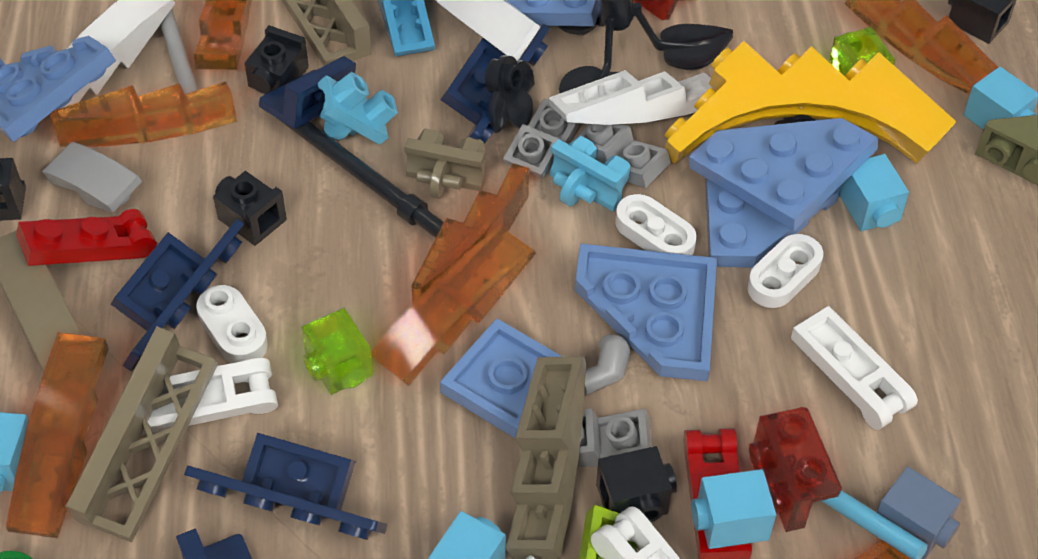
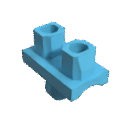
M352 71L338 82L327 75L318 82L319 89L323 90L325 94V103L320 117L325 120L324 131L329 137L335 140H342L348 134L355 136L359 133L379 145L389 138L386 123L398 113L395 99L392 95L381 90L368 100L366 98L369 95L367 83L362 77Z
M581 135L569 144L558 139L551 146L554 160L550 169V176L554 178L553 183L562 188L560 201L570 207L581 198L589 204L595 201L614 212L622 199V189L629 179L630 163L617 155L611 156L604 164L595 160L597 156L596 146L592 141Z

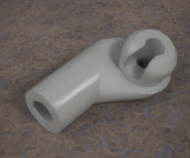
M609 334L599 341L598 347L601 350L598 363L586 369L584 396L623 379L630 356V348L622 336Z

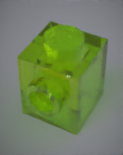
M345 308L301 327L306 355H303L305 366L315 382L321 379L331 395L345 388L357 387L365 379L374 375L371 347Z

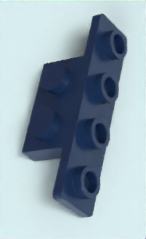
M542 24L519 60L529 62L533 66L537 63L548 47L542 40L549 31V27ZM482 38L440 100L475 124L467 137L476 140L481 139L485 144L494 131L492 125L489 124L491 121L489 106L493 93H490L486 88L485 73L492 59H499L506 54Z
M236 219L205 259L169 232L164 236L111 302L113 307L147 331L133 348L122 366L129 371L132 370L141 358L156 326L164 329L166 325H169L175 330L191 309V306L185 303L191 293L194 291L201 295L217 276V273L211 270V268L218 259L226 264L242 244V241L236 238V236L243 227V222Z
M258 432L242 481L187 465L184 473L186 476L199 479L197 490L225 498L228 489L246 493L243 501L244 504L273 512L275 502L293 507L291 518L319 526L323 516L341 521L338 532L368 540L370 531L383 534L386 531V523L341 510L356 461Z

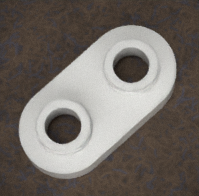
M629 195L618 203L615 224L623 236L646 251L693 255L696 244V231L687 221L646 195Z
M793 234L782 239L750 272L747 288L752 300L768 308L786 305L820 271L824 253L819 242L803 234Z
M217 285L208 288L199 296L196 304L199 321L226 361L235 363L262 358L268 348L265 328L237 289L227 285ZM242 333L248 334V335L245 336V337L237 338V337L240 336Z

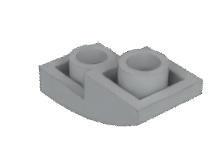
M544 98L529 125L522 124L503 161L505 164L543 178L550 171L553 164L554 156L551 153V146L558 139L569 144L582 123L567 122L550 106L549 100Z
M589 124L577 136L581 135L594 143L597 148L595 160L603 164L611 156L616 155L630 163V175L627 182L643 188H647L671 163L668 149L634 140L631 128L627 125Z
M71 142L42 171L52 184L76 191L86 204L109 212H114L118 207L124 205L129 200L131 193L142 183L138 175L123 165L91 148L75 142Z
M592 408L583 410L577 467H598V459L652 447L650 417L645 409L597 418Z

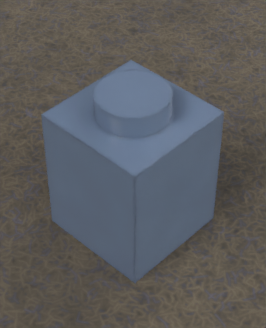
M907 466L881 500L877 513L925 542L928 546L922 559H926L936 544L944 549L955 535L960 522L953 518L961 499Z

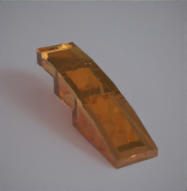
M205 0V5L199 18L200 38L194 52L195 69L237 70L243 49L251 0Z
M847 0L844 3L876 34L905 57L940 80L969 95L973 85L998 68L947 15L937 22L916 0H904L902 2L900 0Z
M226 81L187 94L184 93L180 83L141 96L137 95L133 85L54 110L50 113L60 147H67L71 142L86 147L147 143L191 135L237 122L232 92Z
M512 163L497 195L480 190L464 222L450 218L445 219L411 285L413 314L423 316L454 292L486 261L510 230L529 197L528 167Z
M499 226L439 277L399 318L369 355L409 386L437 351L444 355L472 320L479 325L536 254L535 250Z
M57 333L25 435L6 522L8 532L58 538L67 512L65 506L77 484L88 452L84 439L98 402L95 387L109 350L105 338Z

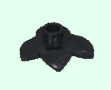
M503 55L499 59H492L486 69L485 84L487 90L493 93L489 113L494 132L499 133L508 121L517 129H520L522 124L528 126L533 113V101L528 93L535 85L532 68L526 61H517L513 56Z

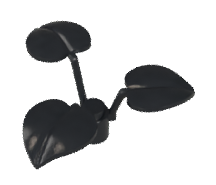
M599 0L600 12L594 26L558 27L564 32L580 35L589 33L597 25L605 26L604 65L602 70L594 66H582L569 71L561 80L559 93L618 73L610 72L612 66L613 31H622L628 28L634 16H636L655 49L659 51L664 50L665 62L672 67L684 70L700 69L711 64L732 40L733 30L702 24H677L664 29L660 34L661 40H659L642 13L641 3H633V0Z

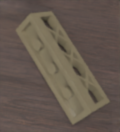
M282 0L323 66L343 56L355 61L372 55L369 24L353 0H312L311 2ZM313 16L329 18L330 22L327 28L310 24ZM330 40L344 43L348 46V48L331 54L326 49Z
M156 326L65 506L76 521L133 542L218 366L215 358L180 346L174 332ZM178 360L201 368L194 383L174 390L170 376ZM165 386H167L169 393L161 396ZM187 397L181 408L178 400ZM173 403L178 414L174 425L153 434L148 423L153 410ZM145 429L147 437L139 440L143 430ZM165 441L161 451H159L157 444ZM152 447L156 458L152 470L131 479L126 467L131 454ZM121 475H123L125 482L117 485ZM143 486L139 496H137L135 489ZM129 491L134 507L125 525L101 516L109 499Z

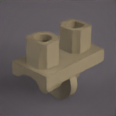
M426 128L421 132L418 139H407L404 147L407 155L406 176L417 178L418 182L430 184L431 197L441 199L446 187L457 190L466 188L482 191L485 183L484 142L481 139L476 140L466 137L461 139L460 145L457 148L445 145V136L440 131Z

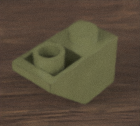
M1038 115L989 120L985 124L975 154L1038 185Z

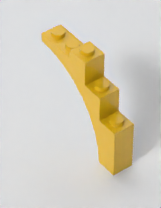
M743 41L733 51L727 47L716 57L711 64L714 71L709 85L712 88L708 89L695 103L694 107L697 111L687 121L680 117L667 130L664 136L668 139L665 149H668L670 161L676 165L718 130H728L758 120L794 117L796 115H807L815 119L843 118L891 144L918 164L955 125L956 121L880 52L868 63L864 59H860L844 76L811 46L801 57L796 53L792 54L777 71Z

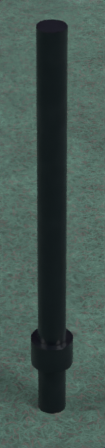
M307 122L296 129L285 124L397 209V215L410 225L418 224L439 241L447 237L450 232V226L428 210V204L415 194L407 195L312 123Z

